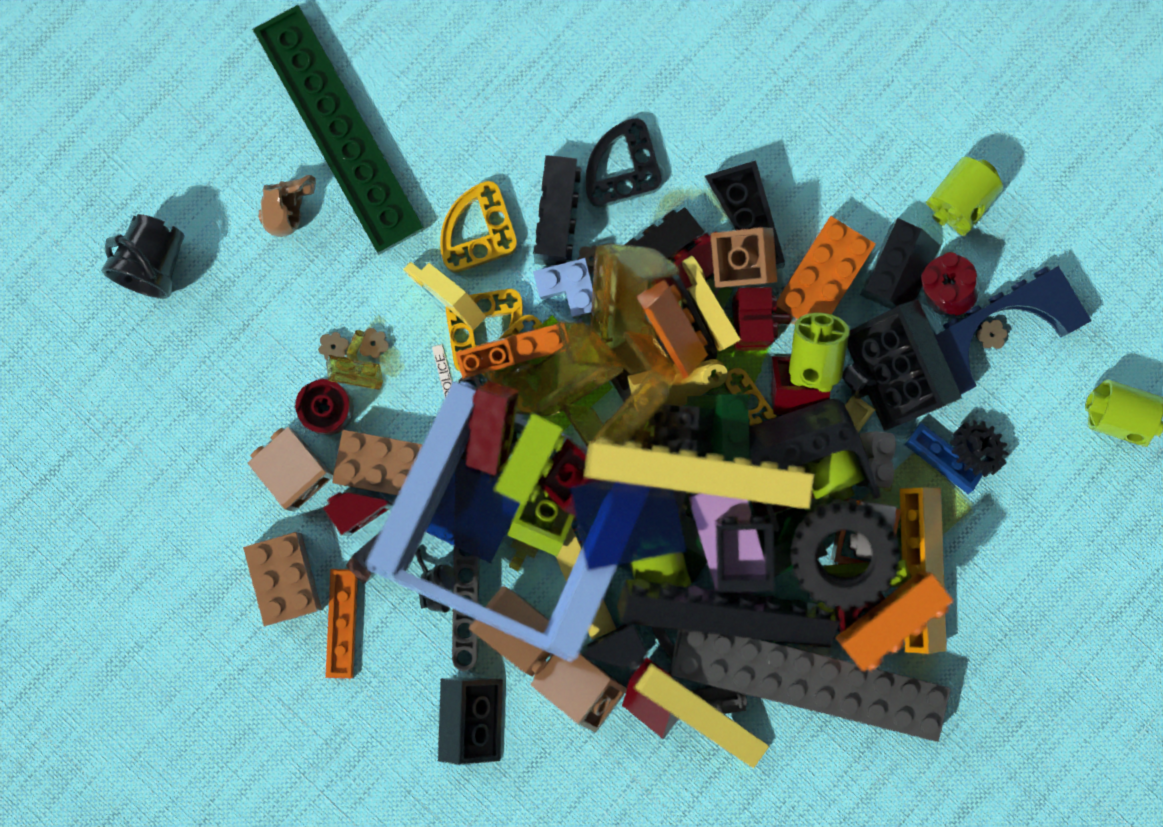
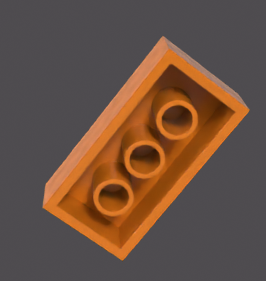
M830 216L779 295L775 313L790 314V322L794 325L799 317L809 313L819 312L832 315L876 243Z
M921 570L835 638L862 671H865L867 668L870 671L882 663L881 657L889 651L894 653L905 644L903 640L909 635L913 634L915 636L921 633L928 626L926 622L932 617L939 618L950 609L948 605L953 600L931 573Z

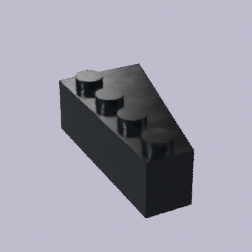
M545 155L541 188L542 196L539 203V222L536 226L537 245H534L533 250L535 264L555 266L566 263L567 260H572L573 244H569V235H575L576 219L571 218L572 208H578L579 193H575L574 189L575 183H580L582 172V167H577V158Z
M756 160L705 175V182L734 231L773 228L776 270L784 268V256Z
M685 207L678 212L672 210L662 219L663 223L658 226L655 223L642 233L643 237L638 240L632 238L623 245V251L616 255L615 252H612L602 260L603 266L593 282L612 306L620 301L619 298L626 289L629 292L633 291L645 280L647 273L652 276L655 270L666 264L665 260L668 259L671 262L680 251L685 248L688 249L703 235L704 230Z

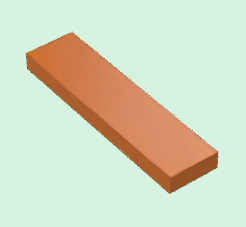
M330 569L325 678H354L358 578L349 569Z

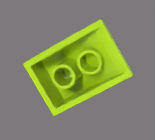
M540 487L533 502L528 500L525 505L520 503L507 536L558 556L574 515L564 511Z

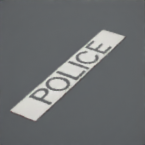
M438 345L432 347L446 398L452 381L443 346Z

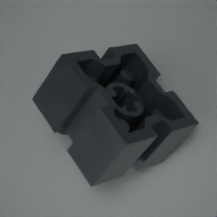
M651 403L649 425L655 426L654 436H648L647 450L652 451L653 446L669 448V454L679 455L680 450L697 452L696 458L707 459V454L711 453V442L705 441L706 430H713L714 409Z

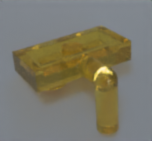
M355 331L346 351L347 357L329 355L326 361L328 381L380 390L383 384L380 364L358 360L357 353L365 337L363 331Z

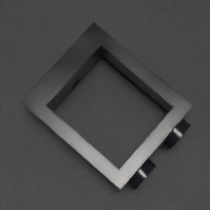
M763 515L749 516V520H738L737 516H723L721 521H715L718 592L774 591L772 521L770 519L766 520V516ZM764 529L765 574L724 575L723 530Z

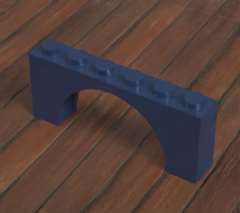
M1048 266L1033 274L1036 279L1029 283L1023 279L1011 286L1013 292L1006 296L1003 292H1000L988 299L990 305L983 309L980 305L975 306L966 312L967 318L959 322L956 317L942 325L945 329L944 331L936 334L933 330L961 395L977 386L969 366V348L976 329L989 315L1004 310L1029 312L1051 325L1060 338L1091 322L1090 317L1059 266L1052 270Z

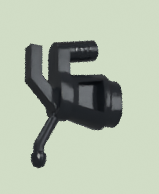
M418 548L415 555L423 570L421 579L447 591L454 588L456 580L453 568L449 565L439 564L428 570L421 557L422 551ZM419 594L421 609L428 608L430 611L447 613L450 610V607Z

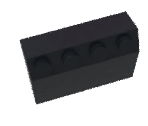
M919 299L899 305L849 330L847 348L854 363L859 364L868 376H872L876 380V386L868 396L884 431L962 399Z

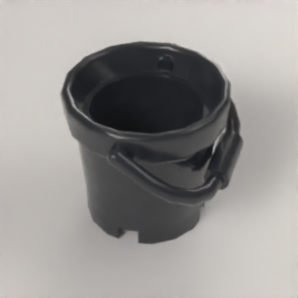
M143 214L134 215L124 236L116 235L106 239L105 252L107 260L101 271L111 281L129 290L149 297L167 299L171 295L173 288L171 278L185 236L182 231L172 226L169 232V229L164 226L165 221ZM118 246L117 250L113 255L112 248Z

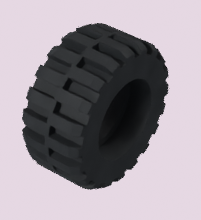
M834 499L829 504L824 502L818 505L817 509L813 512L809 511L796 529L791 549L792 570L794 576L799 579L800 587L803 591L807 590L810 593V598L817 602L820 599L825 602L824 606L832 609L834 605L841 606V610H849V606L857 605L858 609L866 607V602L871 600L875 603L880 599V594L883 591L887 593L892 586V580L896 579L898 563H900V553L895 531L892 525L887 522L886 517L880 511L876 512L873 506L867 503L863 505L857 503L855 499H849V501ZM837 530H852L863 535L869 542L872 550V558L868 568L853 577H838L826 571L822 567L818 556L819 546L825 536Z

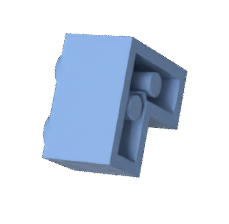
M585 258L533 271L538 294L542 300L566 294L573 319L599 313Z

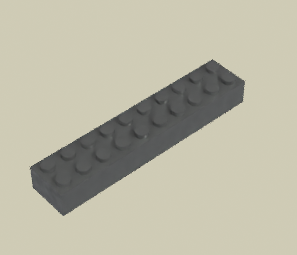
M686 630L678 631L668 672L675 677L939 742L951 690V688L875 668L870 671L868 668L862 671L855 663L760 639Z

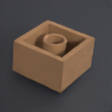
M773 228L711 233L715 288L777 282Z

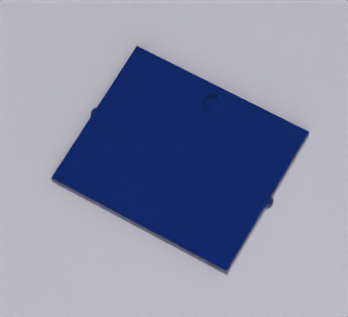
M461 458L426 533L491 563L506 531L510 529V523L520 502L496 491L495 488L498 481L494 480L492 483H488L489 474L481 475L482 470L467 466V461Z
M610 480L570 487L578 524L577 531L580 533L587 571L686 551L678 516L679 509L676 507L672 489Z

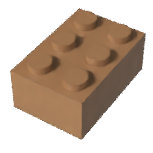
M342 430L332 483L399 496L423 445Z
M294 532L243 547L264 626L322 610L302 533Z

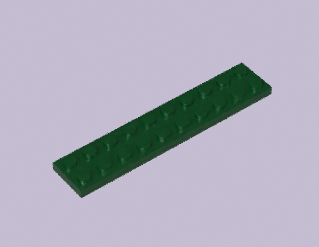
M297 4L253 28L252 30L378 255L424 231L423 225L299 5Z

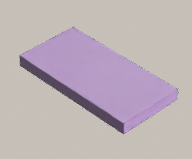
M697 493L688 497L713 583L717 590L715 521H721L723 516H737L738 520H749V516L752 515L747 500ZM723 530L724 575L765 574V560L756 530ZM738 591V592H731V593H739V594H741V593H753V592H757V591Z

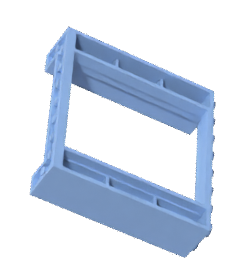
M453 381L366 562L367 568L377 575L572 662L579 653L651 486L614 481L607 490L544 634L408 573L407 571L470 440L471 430L469 429V422L474 412L475 404H473L472 399L476 388L464 381H461L460 384ZM517 412L513 431L523 434L528 422L523 420L524 416ZM561 433L562 435L566 436L563 443L566 441L567 438L573 441V438ZM584 444L583 447L580 446L588 452L589 445Z

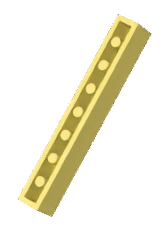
M597 438V443H589L584 477L798 508H809L813 475L805 474V468L788 466V471L778 470V464L761 462V467L751 466V460L734 458V463L723 462L724 456L707 454V459L696 458L697 452L680 450V454L675 455L669 454V448L653 446L652 451L641 450L642 444L625 442L624 447L614 446V440Z

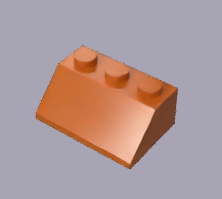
M663 280L636 297L685 379L690 376L708 355L704 349V346L708 343L700 330L695 332L691 324L695 320L688 308L682 310L678 301L682 297L675 285L669 287L666 281Z

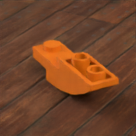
M561 322L455 352L462 378L464 379L568 350L569 345L563 323Z

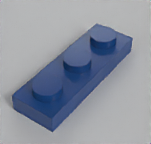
M922 423L916 426L904 444L967 494H970L975 489L983 476L982 473L974 476L973 469L971 468L965 471V464L963 462H956L959 458L958 454H952L951 452L954 448Z

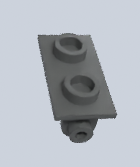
M719 687L691 690L723 714L746 711V694Z

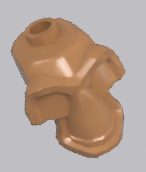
M306 175L293 181H280L279 184L263 186L259 220L266 232L272 236L285 237L297 230L300 225L302 196L314 193L316 186L315 177Z

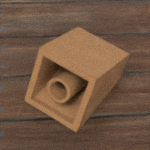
M282 427L271 436L272 441L266 447L262 445L250 455L252 459L248 462V465L284 510L295 512L327 484L334 474L292 428L287 427L284 429Z
M502 585L485 607L544 634L549 623V619L519 594ZM475 620L469 627L473 633L525 674L533 677L545 668L547 664L546 659L551 653L479 620Z
M580 652L572 662L550 654V659L545 668L539 674L534 675V680L530 684L574 722L595 733L627 690L625 686Z

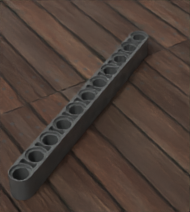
M475 376L464 379L461 377L458 381L459 384L461 381L474 382L477 384V388L482 386ZM464 451L455 470L453 571L456 581L453 593L460 597L468 595L474 603L479 605L481 470L475 468L474 473L471 475H464L462 473L461 467L467 461V454ZM465 488H473L475 498L471 502H464L461 498V492ZM471 514L474 517L475 523L472 528L466 530L461 526L460 521L464 515ZM470 541L474 545V552L466 557L461 554L460 546L463 542ZM464 568L471 569L474 574V578L469 584L463 583L460 580L459 575ZM453 609L452 662L457 669L466 671L474 667L478 661L479 637L472 633L471 637L464 638L459 634L458 629L462 623L472 625L476 619ZM467 650L471 653L472 662L469 665H463L459 662L458 654L460 651Z

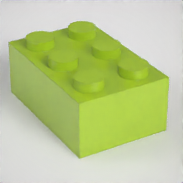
M532 413L495 490L524 505L528 500L533 502L541 487L536 484L540 475L546 477L553 463L549 459L553 449L559 451L566 437L561 434L563 428Z

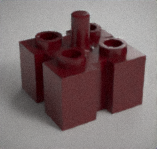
M771 287L739 288L736 295L732 298L734 330L740 338L739 341L734 343V351H766L769 345L773 343L774 338L778 336V325L790 324V314H772V312H776L777 300L776 295H772Z

